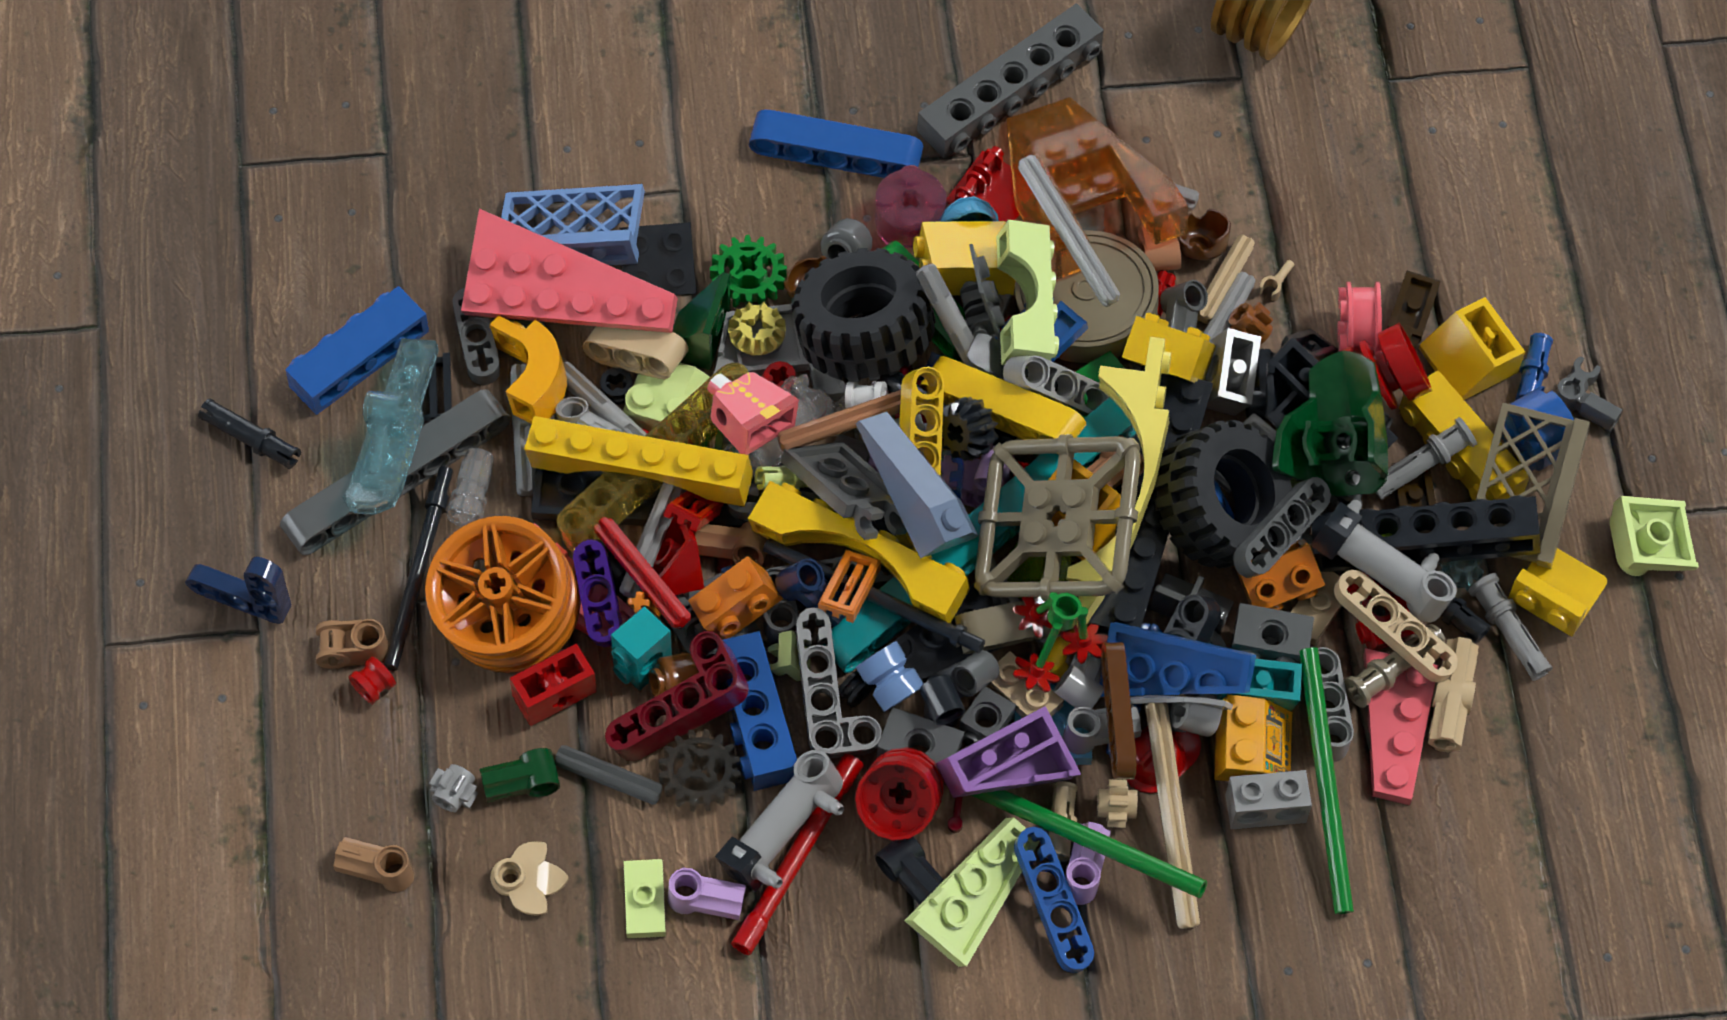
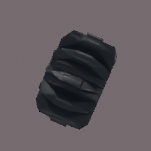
M962 397L956 399L955 402L947 404L943 408L942 437L945 441L943 449H951L952 458H962L964 461H972L988 454L993 449L994 441L999 438L998 434L994 431V427L998 422L993 421L991 418L993 409L985 408L983 399L973 400L972 397Z

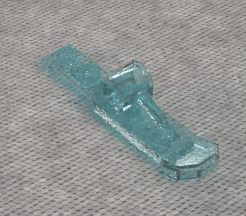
M401 338L385 392L368 391L366 393L363 404V416L367 431L350 484L342 496L344 503L353 513L378 514L393 508L402 494L424 423L422 403L439 352L436 340Z

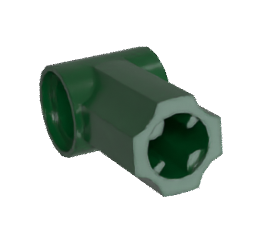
M548 748L532 749L523 753L519 760L480 768L487 803L527 794L530 797H544L560 789L553 753Z

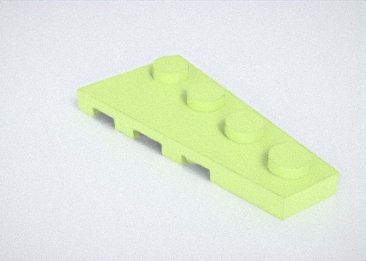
M1014 817L1005 818L904 920L958 967L968 965L1022 873L1015 855L1014 843L1026 827ZM1028 837V842L1023 847L1026 851L1032 850L1034 852L1040 841L1033 842L1031 837Z

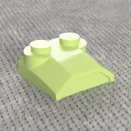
M679 363L671 376L665 380L638 374L633 387L626 394V404L623 412L640 428L671 438L682 436L690 443L708 398L709 391L707 387L712 378L698 368Z
M1620 496L1614 502L1609 523L1616 559L1623 571L1632 576H1641L1648 570L1685 571L1696 570L1699 567L1695 559L1685 510V501Z

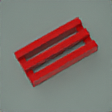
M686 491L667 504L663 516L670 519L674 515H678L676 523L683 526L690 521L692 523L689 529L697 532L720 515L724 503L707 500L695 493ZM691 503H693L692 507H690L689 509H686V507H687L688 505H690Z

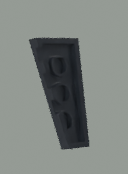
M972 584L955 616L1003 604L1000 597L980 595L975 589L974 584ZM953 618L951 624L956 626L955 618ZM915 625L893 641L898 642L906 655L904 668H914L921 680L972 655L963 654L961 645L957 648L950 644L949 639L919 625ZM1005 647L991 649L987 651L989 653H992Z

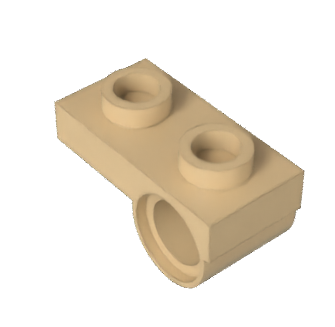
M1011 651L998 661V677L986 687L1016 704V712L1022 718L1046 706L1052 717L1063 707L1064 700L1054 693L1052 689L1049 692L1042 691L1037 684L1031 690H1027L1025 688L1026 679H1018L1013 676L1014 670L1021 668L1015 663L1016 656Z

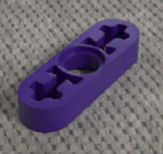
M585 540L575 548L573 561L586 629L590 638L597 645L611 647V634L621 627L623 623L610 556L600 542ZM594 551L597 556H600L594 561L599 575H592L590 566L586 561H583L588 558V552ZM597 584L607 586L608 594L603 601L595 603L589 600V591L593 586ZM597 612H604L608 623L614 626L608 629L607 636L603 637L599 631H596L602 628L601 617Z

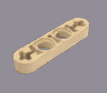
M1349 570L1341 575L1334 586V594L1338 602L1425 678L1439 683L1447 680L1455 672L1458 666L1456 653L1371 578L1358 570ZM1355 583L1359 588L1357 592L1351 595L1347 592V588ZM1370 595L1373 598L1364 608L1361 604ZM1376 605L1386 607L1391 615L1390 620L1387 622L1378 621L1373 616L1372 607ZM1411 630L1416 633L1419 638V645L1410 647L1404 644L1401 639V632ZM1428 645L1430 649L1421 657L1419 654ZM1440 657L1445 663L1443 667L1436 669L1433 664Z

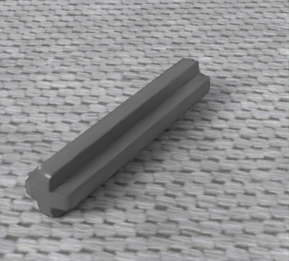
M562 745L555 756L556 766L652 805L657 804L662 795L663 786L661 783L569 746Z

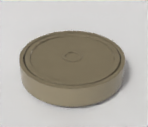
M1083 230L1084 236L1117 287L1120 296L1116 303L1108 307L1103 306L1060 236L1058 235L1050 239L1054 241L1051 269L1056 274L1053 304L1057 305L1062 301L1087 321L1088 329L1058 357V359L1075 363H1090L1109 351L1116 358L1122 356L1136 316L1145 318L1148 312L1157 315L1159 303L1158 277L1153 264L1141 249L1130 241L1111 233ZM1016 282L1015 306L1016 315H1018L1025 309L1026 299L1021 287Z

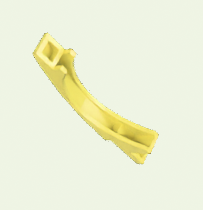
M1150 337L1145 371L1100 366L1099 389L1122 409L1131 422L1141 445L1144 459V477L1140 495L1135 505V510L1138 511V519L1136 523H1133L1130 549L1156 484L1169 426V410L1163 409L1166 387L1160 386L1161 375L1169 374L1171 352H1165V338ZM1116 536L1096 552L1110 571H1112ZM1086 559L1068 567V581L1102 580L1101 576ZM1105 595L1079 596L1082 607L1088 609L1086 623L1089 622Z

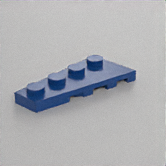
M1118 622L1110 623L1107 642H1123L1125 646L1130 696L1250 692L1256 654ZM1101 673L1100 685L1103 686V678Z

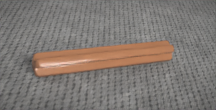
M901 390L781 431L777 437L778 444L782 451L794 447H803L857 428L855 423L884 412H888L890 416L900 413Z

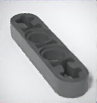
M1312 477L1297 483L1234 552L1233 560L1234 566L1241 576L1253 578L1269 571L1324 511L1330 502L1331 494L1327 483L1323 479ZM1312 495V502L1305 503L1304 500H1307ZM1289 507L1297 515L1296 526L1288 519L1287 512ZM1269 529L1273 530L1277 536L1278 542L1276 547L1272 546L1268 540L1267 534ZM1259 551L1261 554L1253 559L1252 553Z

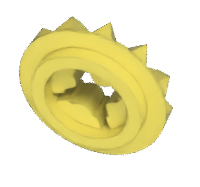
M749 302L742 309L736 308L733 317L729 320V338L732 344L743 353L749 355L771 353L782 344L785 338V319L781 317L777 308L772 309L765 302L761 305H752ZM761 319L764 329H760L756 333L755 338H753L751 326H754L756 321Z

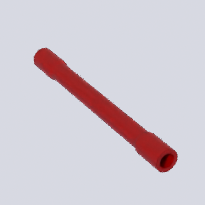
M851 754L843 755L836 766L843 780L842 789L835 797L838 802L848 793L863 767V763ZM817 807L806 820L776 871V874L783 881L781 887L777 889L772 886L766 887L753 911L747 915L731 942V945L736 950L745 955L753 953L768 927L770 918L833 813H828L822 808Z

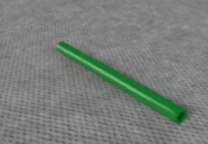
M1316 647L1304 648L1299 650L1302 664V676L1334 913L1336 915L1353 913L1354 908L1319 651Z
M1006 790L970 795L1194 897L1201 898L1206 890L1207 880Z

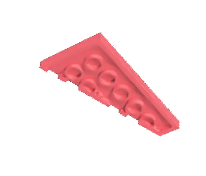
M479 209L461 308L465 315L493 318L499 315L505 319L536 320L539 322L672 333L678 300L674 293Z

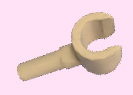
M1287 260L1275 276L1264 277L1260 283V294L1263 293L1266 287H1274L1276 290L1271 296V301L1278 300L1281 295V284L1294 267V263L1291 260Z

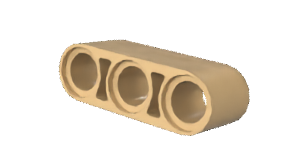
M596 326L584 341L583 350L590 359L597 363L665 380L671 376L687 354L688 345L682 337L674 332L667 333Z

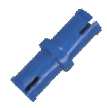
M1534 333L1530 336L1527 356L1520 366L1522 376L1515 400L1542 386L1543 379L1548 377L1549 367L1547 362L1553 344V339L1549 335Z

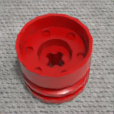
M1400 323L1377 333L1381 349L1377 352H1374L1365 339L1359 342L1363 356L1375 362L1381 397L1384 398L1391 410L1397 408L1395 390L1400 389L1409 401L1432 391L1423 365ZM1352 346L1342 350L1356 353Z
M908 747L890 749L878 756L859 781L855 796L857 813L864 825L877 836L890 840L909 839L922 832L940 807L945 790L943 777L935 761L922 751ZM900 782L905 783L904 787L906 790H910L907 796H901V790L896 788Z

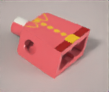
M748 372L733 382L723 374H717L708 384L707 390L714 395L711 420L740 454L748 455L778 437L779 432L795 426L799 399L754 372Z

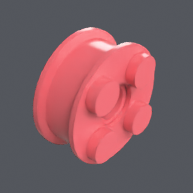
M1346 282L1345 287L1338 288L1340 321L1337 322V342H1339V352L1352 346L1356 353L1363 355L1359 342L1364 339L1369 343L1374 352L1381 350L1377 333L1382 331L1380 282H1375L1374 287H1352L1351 282Z

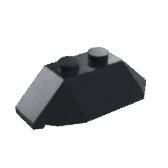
M1293 336L1267 362L1265 417L1277 429L1285 415L1293 412L1309 400V370L1319 362ZM1386 427L1389 449L1398 437Z

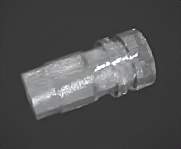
M471 448L465 453L456 482L457 488L451 493L446 511V517L455 525L463 527L470 522L484 517V509L487 505L485 494L488 492L494 456L490 452L479 448Z

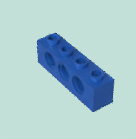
M760 631L724 639L723 641L733 651L743 674L752 677L747 682L749 690L745 700L728 710L732 711L734 723H730L734 745L741 744L744 753L743 757H739L744 780L751 778L754 791L788 783L794 776L793 770L797 758ZM728 679L724 682L725 689L732 684L733 679ZM751 707L762 710L756 716L748 715L744 711ZM759 741H767L772 746L761 750L756 748L754 744Z

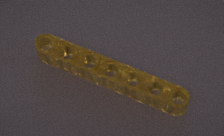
M740 363L724 365L645 436L703 447L720 432L711 420L714 395L707 390L709 382L717 374H723L733 382L747 374L748 369ZM604 472L558 515L557 525L567 549L574 553L575 548L585 540L600 541V538L594 532V525L599 522V519L603 517L611 518L618 525L653 494L663 482L636 475Z

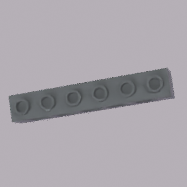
M1076 3L918 112L917 132L943 159L953 152H961L972 139L979 134H986L991 131L996 123L1006 115H1014L1032 97L1037 98L1044 94L1049 85L1058 79L1067 78L1085 60H1093L1102 49L1104 30ZM961 118L964 119V121H958L956 119Z

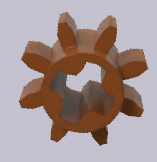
M1257 302L1254 307L1248 303L1240 304L1229 317V323L1231 324L1229 328L1260 336L1261 345L1269 338L1273 330V326L1270 324L1273 319L1269 316L1271 312L1260 302Z

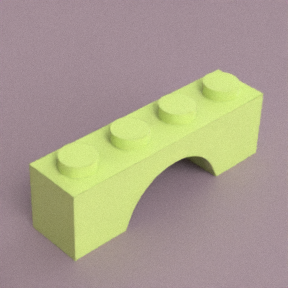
M1008 220L996 236L997 268L1010 275L1019 284L1025 295L1026 311L1012 316L1000 332L1001 365H1005L1006 361L1015 356L1036 355L1051 361L1058 353L1059 338L1055 336L1054 332L1058 309L1057 305L1053 304L1056 274L1051 269L1054 241L1050 240L1049 225Z

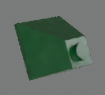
M724 272L720 274L678 312L672 332L682 337L688 345V352L680 363L711 370L721 340L726 312L731 311L730 274Z

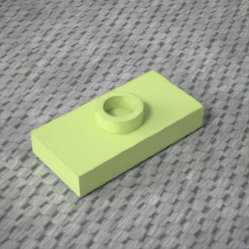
M662 859L624 861L627 938L665 937Z

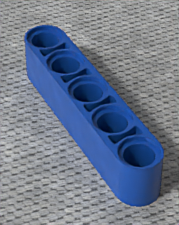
M766 109L757 112L748 144L753 152L767 157L906 182L916 179L924 147L918 138L906 134Z

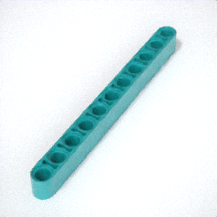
M1109 397L1084 418L1086 426L1078 438L1113 437L1123 435L1125 438H1132L1136 435V432L1122 409ZM1101 452L1074 453V459L1085 468H1088L1099 459ZM1041 454L1026 466L1024 470L1034 481L1049 480L1057 469L1059 454ZM1016 476L1001 487L998 513L1022 512L1025 486ZM984 502L968 515L978 537L931 555L932 560L942 565H945L946 562L952 563L965 572V576L975 570L981 524L978 523V514L980 511H983ZM999 526L995 528L992 555L1020 532V526ZM895 576L879 589L912 605L908 594ZM867 600L864 601L854 623L846 621L845 617L837 626L831 629L835 663L844 673L855 670L856 666L871 657L907 627L911 621Z

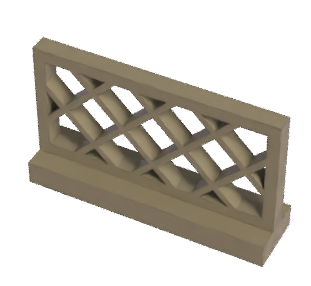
M1502 403L1476 499H1486L1487 489L1499 482L1503 484L1510 497L1515 496L1505 479L1524 469L1534 486L1519 495L1527 497L1537 491L1545 503L1543 511L1538 514V520L1541 519L1539 523L1541 554L1510 557L1537 563V566L1552 569L1588 436L1590 421L1578 418L1571 420ZM1508 413L1524 417L1531 429L1511 439L1504 427ZM1531 419L1541 421V423L1534 426ZM1550 424L1565 427L1562 441L1550 448L1546 446L1538 430ZM1503 433L1507 442L1499 446ZM1534 434L1543 452L1525 461L1515 444ZM1511 447L1521 464L1502 474L1495 463L1496 455ZM1560 449L1557 461H1555L1551 453ZM1547 456L1554 467V472L1551 477L1538 483L1528 466ZM1494 469L1498 477L1490 481L1492 470ZM1550 484L1546 497L1542 488ZM1501 523L1496 524L1497 527H1503Z

